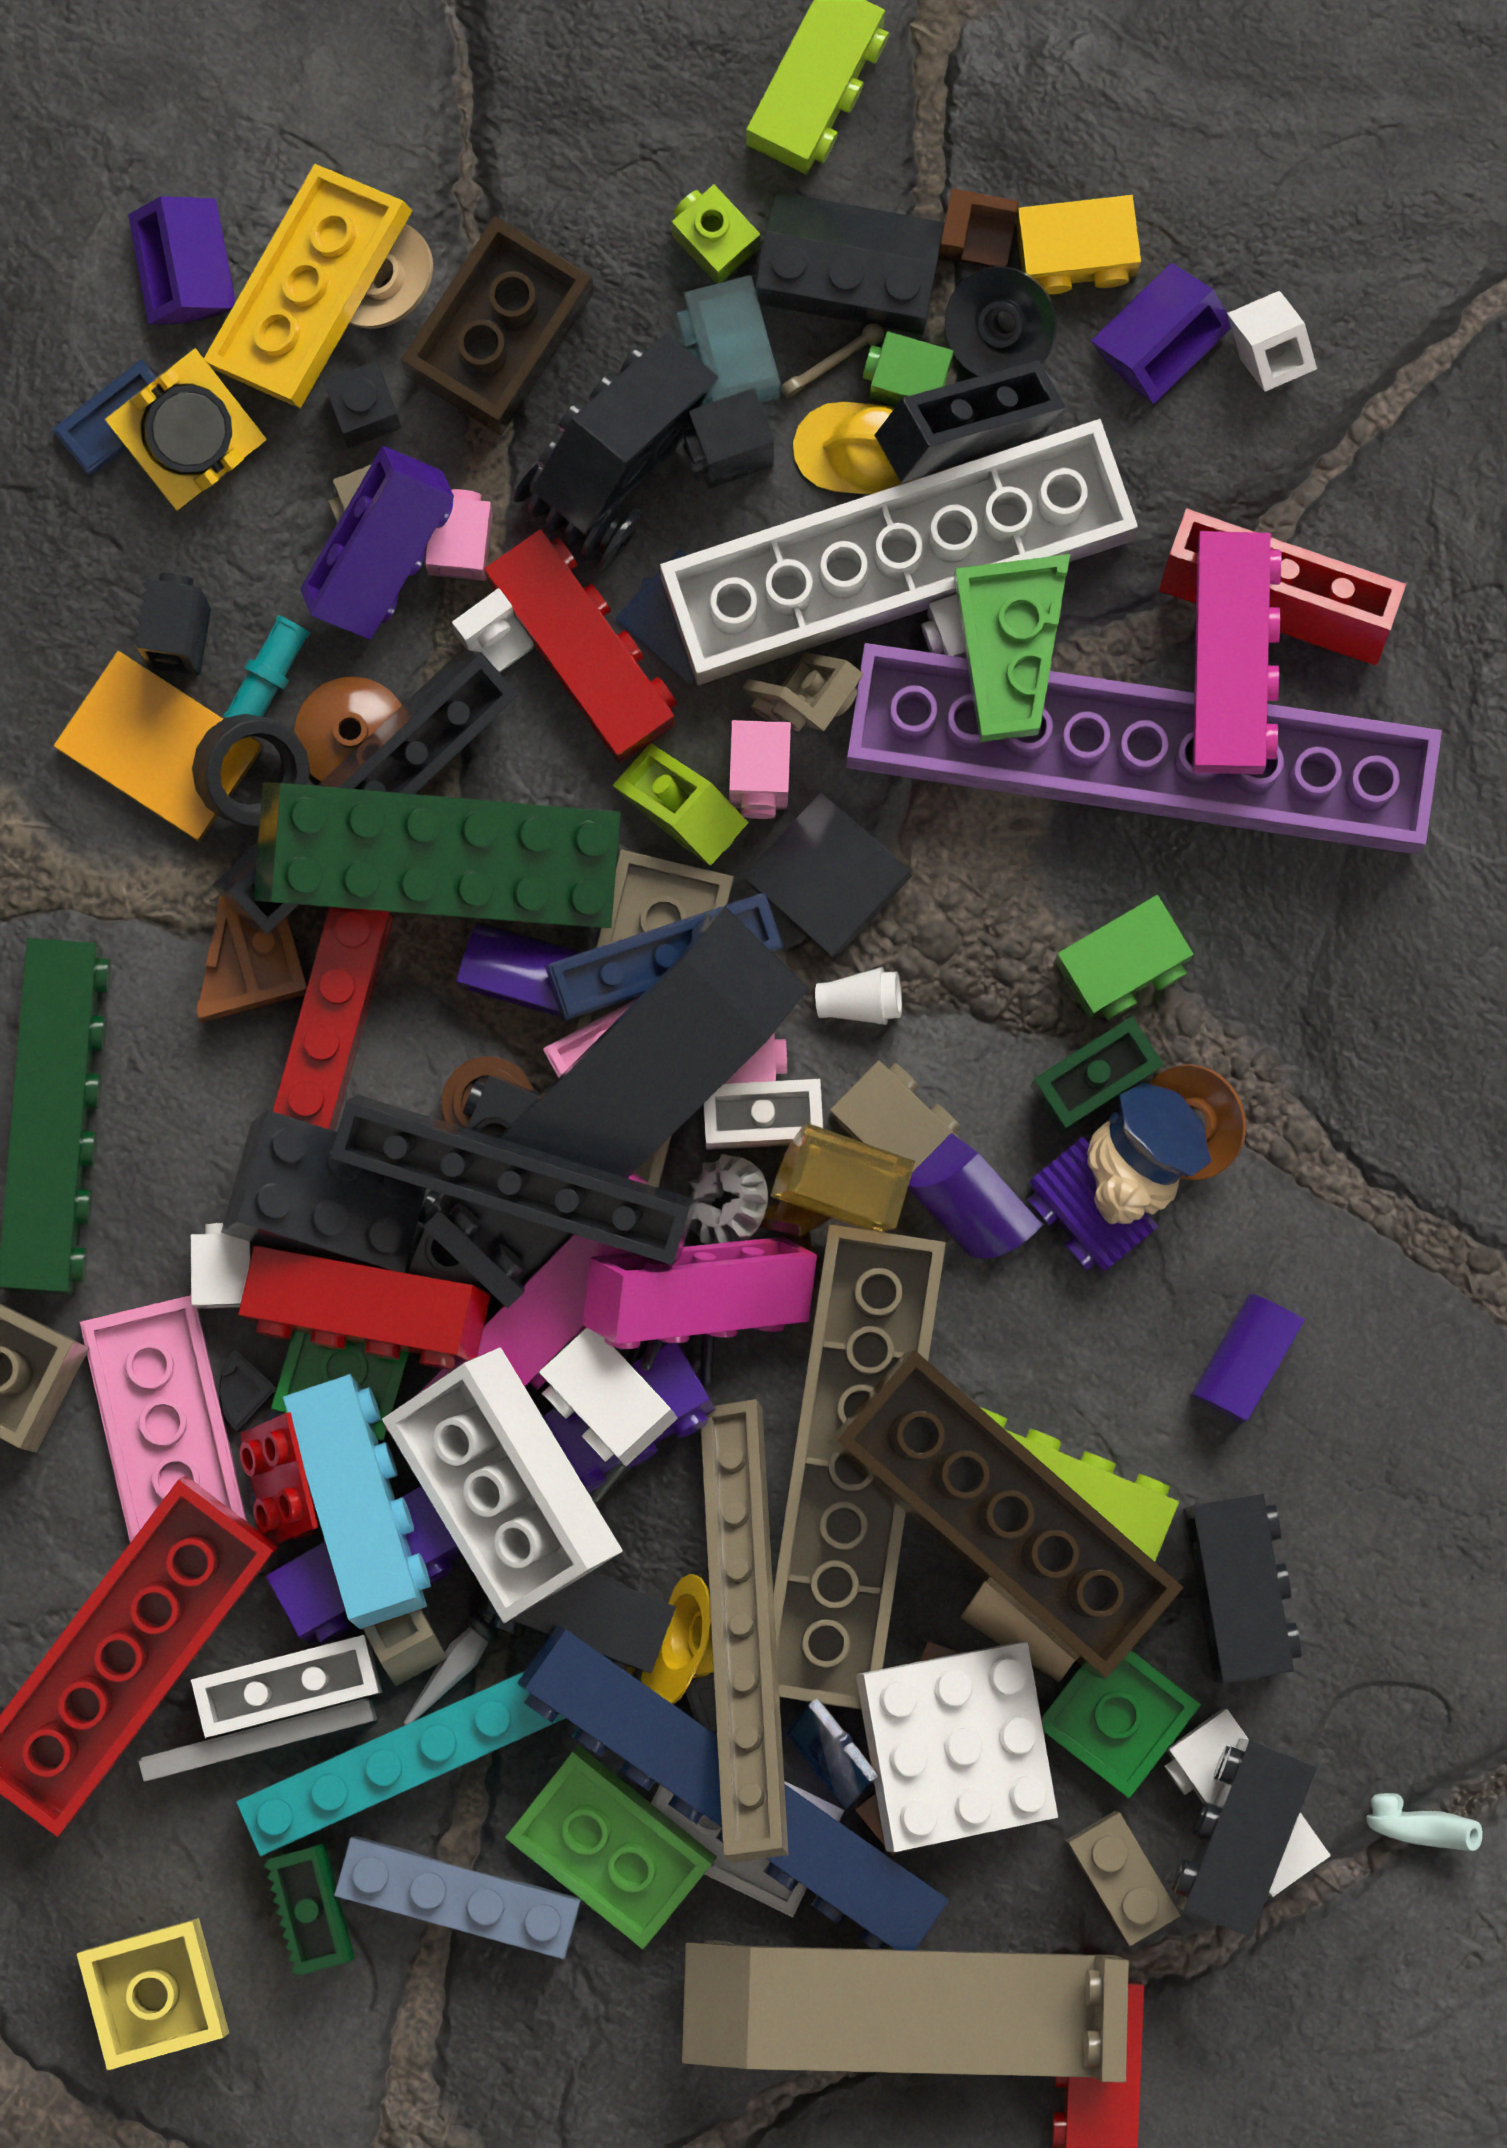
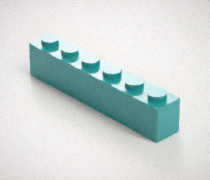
M522 1672L236 1802L258 1853L262 1856L565 1719V1717L559 1714L554 1722L551 1723L523 1703L529 1692L517 1684L524 1673Z

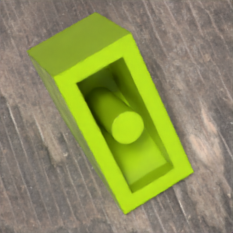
M652 743L642 751L612 785L622 796L680 846L710 866L722 852L731 846L736 836L749 823L711 782Z

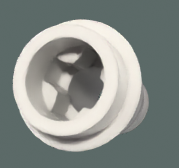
M883 967L832 982L816 984L815 999L819 1018L833 1017L887 1025L888 1019L901 1018L902 995L898 972H884Z

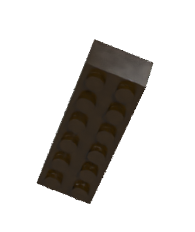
M915 1350L906 1352L901 1356L828 1441L833 1448L1093 1677L1108 1678L1184 1588Z

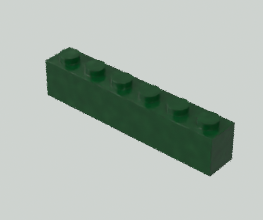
M26 939L0 1246V1289L4 1291L74 1296L75 1282H85L87 1248H80L78 1246L80 1224L89 1225L92 1190L83 1189L85 1166L94 1167L97 1152V1133L88 1131L90 1108L99 1109L102 1092L101 1074L93 1073L95 1050L104 1051L107 1031L106 1016H98L99 994L109 993L111 983V959L102 958L103 949L95 942Z

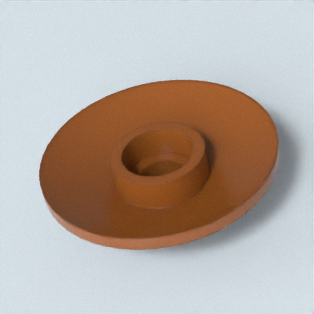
M362 677L334 679L314 690L302 704L294 728V733H296L307 751L310 774L319 782H322L402 706L397 697L380 683ZM347 721H356L361 725V733L354 740H346L340 736V728Z
M1194 1064L1174 1066L1155 1076L1149 1084L1179 1093L1194 1113L1196 1109L1203 1113L1206 1121V1143L1212 1162L1195 1175L1181 1176L1180 1178L1203 1180L1225 1171L1240 1154L1246 1135L1245 1112L1234 1088L1220 1074L1209 1068Z

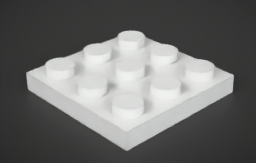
M1015 1642L856 1674L871 1766L877 1774L874 1778L886 1851L897 1852L1058 1818L1028 1642Z

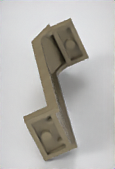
M704 1940V1943H686L682 2063L763 2070L1093 2077L1101 2082H1126L1129 1960L1116 1955L766 1947L736 1945L729 1941Z

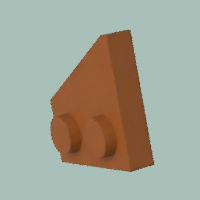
M220 895L213 939L209 946L204 982L196 1009L199 1023L305 995L307 986L287 916L268 934L250 928Z

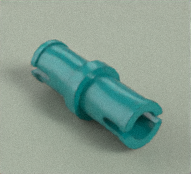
M277 615L276 622L255 660L249 658L244 666L248 673L228 710L224 712V718L241 714L261 717L265 715L278 689L284 691L290 680L285 676L305 639L309 637L310 632Z

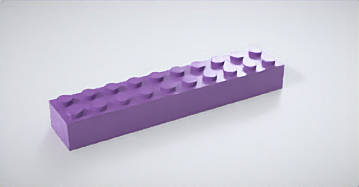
M869 643L864 645L861 672L864 675L858 684L846 768L1416 855L1426 845L1442 730L1267 704V724H1278L1277 759H1266V768L1263 774L1193 773L1194 693L1050 671L1038 735L980 742L967 658Z

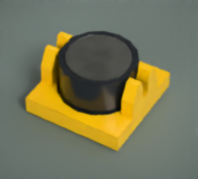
M196 348L104 419L176 511L200 492L216 483L221 476L235 468L248 454L267 440Z

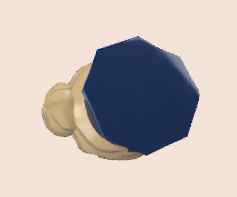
M1141 1082L1129 1091L1119 1095V1113L1114 1112L1108 1122L1095 1131L1087 1151V1162L1096 1180L1097 1190L1094 1201L1102 1217L1109 1224L1117 1222L1130 1224L1134 1220H1139L1144 1215V1212L1155 1214L1158 1210L1164 1209L1170 1201L1174 1200L1181 1176H1193L1212 1162L1206 1143L1204 1125L1184 1098L1177 1092L1145 1082Z

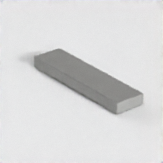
M364 1698L142 1757L139 1765L143 1781H150L376 1721L377 1716L373 1701L369 1700V1698Z

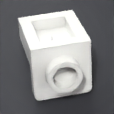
M499 588L452 622L455 635L467 650L482 652L499 673L534 647L532 639L515 618L513 606Z

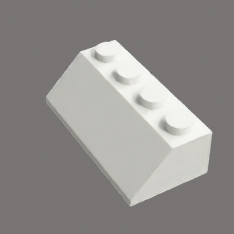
M501 1347L462 1364L382 1419L503 1623L510 1621L564 1589L623 1551Z

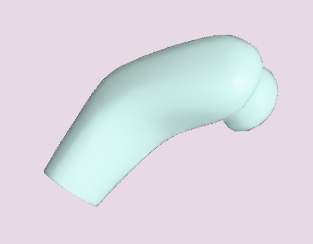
M1396 1793L1376 1794L1371 1799L1373 1814L1367 1815V1823L1372 1830L1385 1836L1417 1845L1474 1851L1481 1845L1482 1827L1477 1821L1441 1811L1402 1812L1403 1799Z

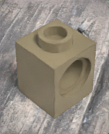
M422 1609L363 1628L380 1663L395 1686L447 1659Z

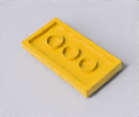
M314 164L206 353L204 360L213 370L301 409L413 210L401 199Z

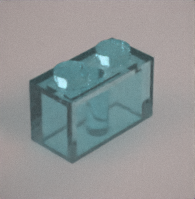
M749 275L684 292L686 310L676 313L684 345L695 344L699 361L719 376L707 399L710 398L712 403L753 387L756 390L760 403L780 398L781 384L752 276Z

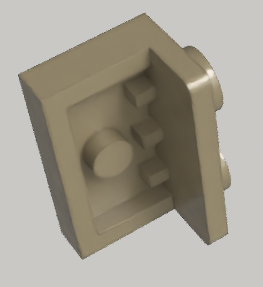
M805 652L781 686L748 679L741 689L755 699L751 708L768 722H791V728L796 731H800L803 726L825 731L834 716H840L851 706L857 695L855 686L864 674L847 660Z

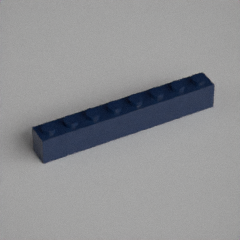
M557 1625L517 1682L518 1685L529 1692L523 1703L551 1723L554 1722L559 1714L574 1723L578 1728L571 1737L600 1757L607 1747L626 1760L620 1771L648 1791L656 1781L672 1792L674 1795L668 1805L696 1825L704 1815L722 1828L717 1735L567 1629ZM785 1784L789 1855L765 1858L770 1862L763 1872L792 1892L798 1883L807 1887L817 1895L811 1906L839 1925L846 1916L865 1928L858 1939L871 1948L916 1950L949 1899ZM721 1829L715 1838L723 1843V1833Z

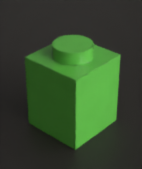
M887 331L883 347L880 348L872 345L865 365L862 379L872 381L870 399L897 406L904 397L945 386L954 350Z

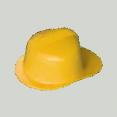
M837 402L824 404L811 411L798 425L793 440L794 459L803 476L817 487L866 495L911 482H900L874 436L894 410V407Z
M694 1574L682 1577L674 1587L668 1604L676 1606L652 1673L642 1671L641 1682L673 1705L681 1699L692 1678L704 1677L714 1673L710 1594L703 1579Z

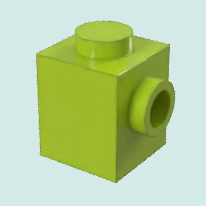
M715 184L703 194L698 190L693 191L673 211V215L676 218L672 221V237L718 286L760 249L761 234Z

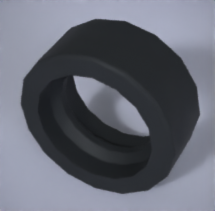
M250 714L227 717L210 728L196 748L192 766L195 790L205 806L222 819L238 825L259 828L261 802L251 805L238 803L230 798L222 787L220 772L223 758L230 747L240 739L252 736L264 738L273 744L280 754L282 768L279 783L308 785L310 768L307 751L296 733L278 721Z

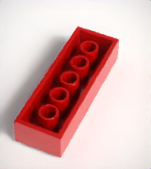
M187 1476L178 1479L1 1713L0 1794L58 1837L64 1832L280 1546Z

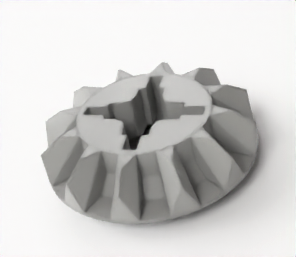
M721 1154L720 1159L715 1162L702 1163L703 1172L698 1179L688 1181L692 1188L690 1198L697 1200L689 1229L699 1236L700 1242L708 1245L746 1241L760 1226L768 1203L766 1181L758 1167L747 1159ZM724 1191L739 1196V1199H732L730 1203L724 1204L722 1210L712 1206L715 1198L722 1197Z

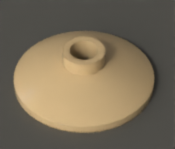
M404 225L349 324L365 329H376L392 325L409 315L424 298L432 279L433 258L425 239L411 226ZM392 277L391 280L385 286L382 287L383 282L386 279Z

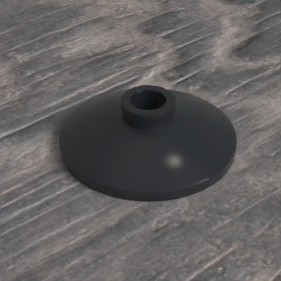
M995 266L971 274L957 286L946 308L945 332L951 350H954L953 354L967 370L979 377L1039 360L1042 365L1051 353L1055 343L1057 317L1050 296L1036 279L1015 268ZM1001 311H1007L1014 317L1015 326L1012 331H1006L1000 327L998 316Z

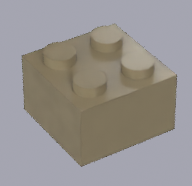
M0 1303V1438L18 1448L37 1453L89 1347Z

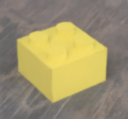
M199 1918L77 1953L107 2070L221 2039L229 2034Z

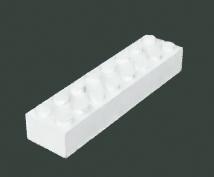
M1101 419L660 564L661 580L698 686L927 610L930 603L956 594L953 577L955 568L1070 554L1069 562L1132 542L1138 525Z

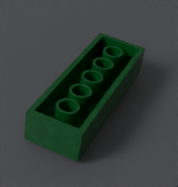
M263 783L254 900L612 928L621 812L288 783Z

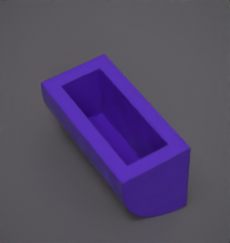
M160 196L128 214L149 325L194 322L231 311L236 301L216 198Z
M1171 262L1091 340V343L1109 366L1130 387L1154 404L1231 329L1227 312L1214 290Z
M477 922L465 950L456 983L460 989L561 1018L544 965L583 952Z
M950 1133L902 1182L969 1256L974 1258L988 1259L1006 1254L1023 1244L1043 1225L984 1158L953 1133Z
M1248 1294L1190 1395L1239 1424L1247 1422L1305 1319L1263 1297Z

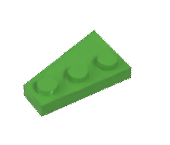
M1070 554L955 568L953 577L980 742L1032 736L1039 733Z

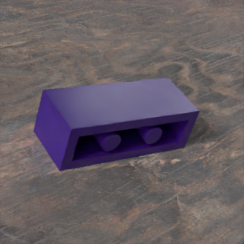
M382 445L300 588L311 616L370 640L380 623H386L391 618L397 605L398 592L408 575L413 576L421 567L425 557V546L435 529L443 527L451 515L454 495L442 470Z

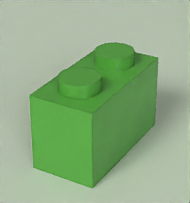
M1156 895L1057 953L1054 961L1088 1018L1092 1019L1103 1012L1107 1021L1137 1004L1133 996L1136 992L1152 983L1158 992L1187 975L1183 965L1189 962L1194 954L1160 897Z

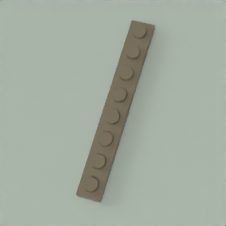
M757 1399L716 1405L715 1410L706 1414L709 1421L701 1428L724 1857L730 1863L789 1855L763 1408Z

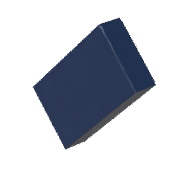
M142 359L52 429L54 435L89 478L127 449L104 419L157 378Z

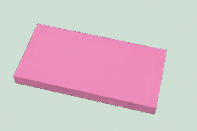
M192 1295L80 1322L85 1346L89 1347L87 1352L130 1543L177 1480L184 1476L190 1478L247 1521L199 1309L192 1306Z

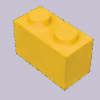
M1133 195L1018 208L1015 223L1021 271L1036 279L1044 287L1048 295L1067 292L1072 289L1073 283L1094 281L1097 288L1118 287L1127 284L1129 277L1137 276L1141 257Z

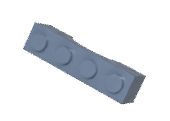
M359 1836L350 1838L334 1895L561 1959H565L581 1903V1899L573 1895L473 1871L435 1860L410 1850Z

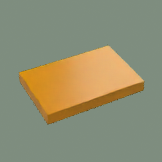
M117 651L54 744V747L199 843L218 816L205 806L195 790L192 766L196 748L206 732L222 721L223 718L128 656ZM252 737L243 738L234 743L223 758L220 776L222 787L229 797H231L264 748L260 742Z

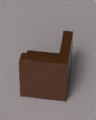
M952 188L939 258L984 267H1007L1019 202Z

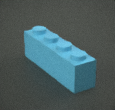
M349 1374L284 1396L283 1399L287 1412H291L306 1477L348 1620L359 1629L427 1607L422 1590L431 1587L429 1575L421 1554L412 1555L406 1534L413 1532L414 1526L404 1498L395 1500L389 1478L397 1476V1468L387 1442L378 1444L373 1423L381 1421V1415L372 1389L370 1387L362 1389L361 1385Z

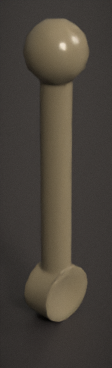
M876 323L867 324L863 328L861 336L800 376H795L780 387V390L786 398L794 396L805 385L866 345L880 344L884 339L883 328Z

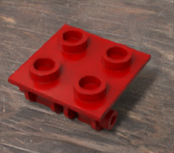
M291 1412L284 1413L240 1433L242 1440L240 1461L244 1472L251 1477L256 1498L253 1514L259 1531L276 1544L291 1538L296 1540L315 1535V1529L319 1528L317 1523L319 1518L309 1490L310 1487L306 1478Z

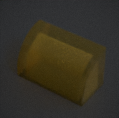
M807 1123L798 1131L783 1158L771 1197L866 1230L884 1232L897 1227L915 1161Z

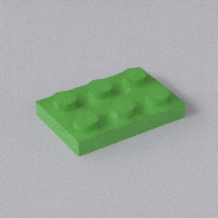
M579 1745L505 1837L642 1949L651 1941L717 1858L716 1855Z

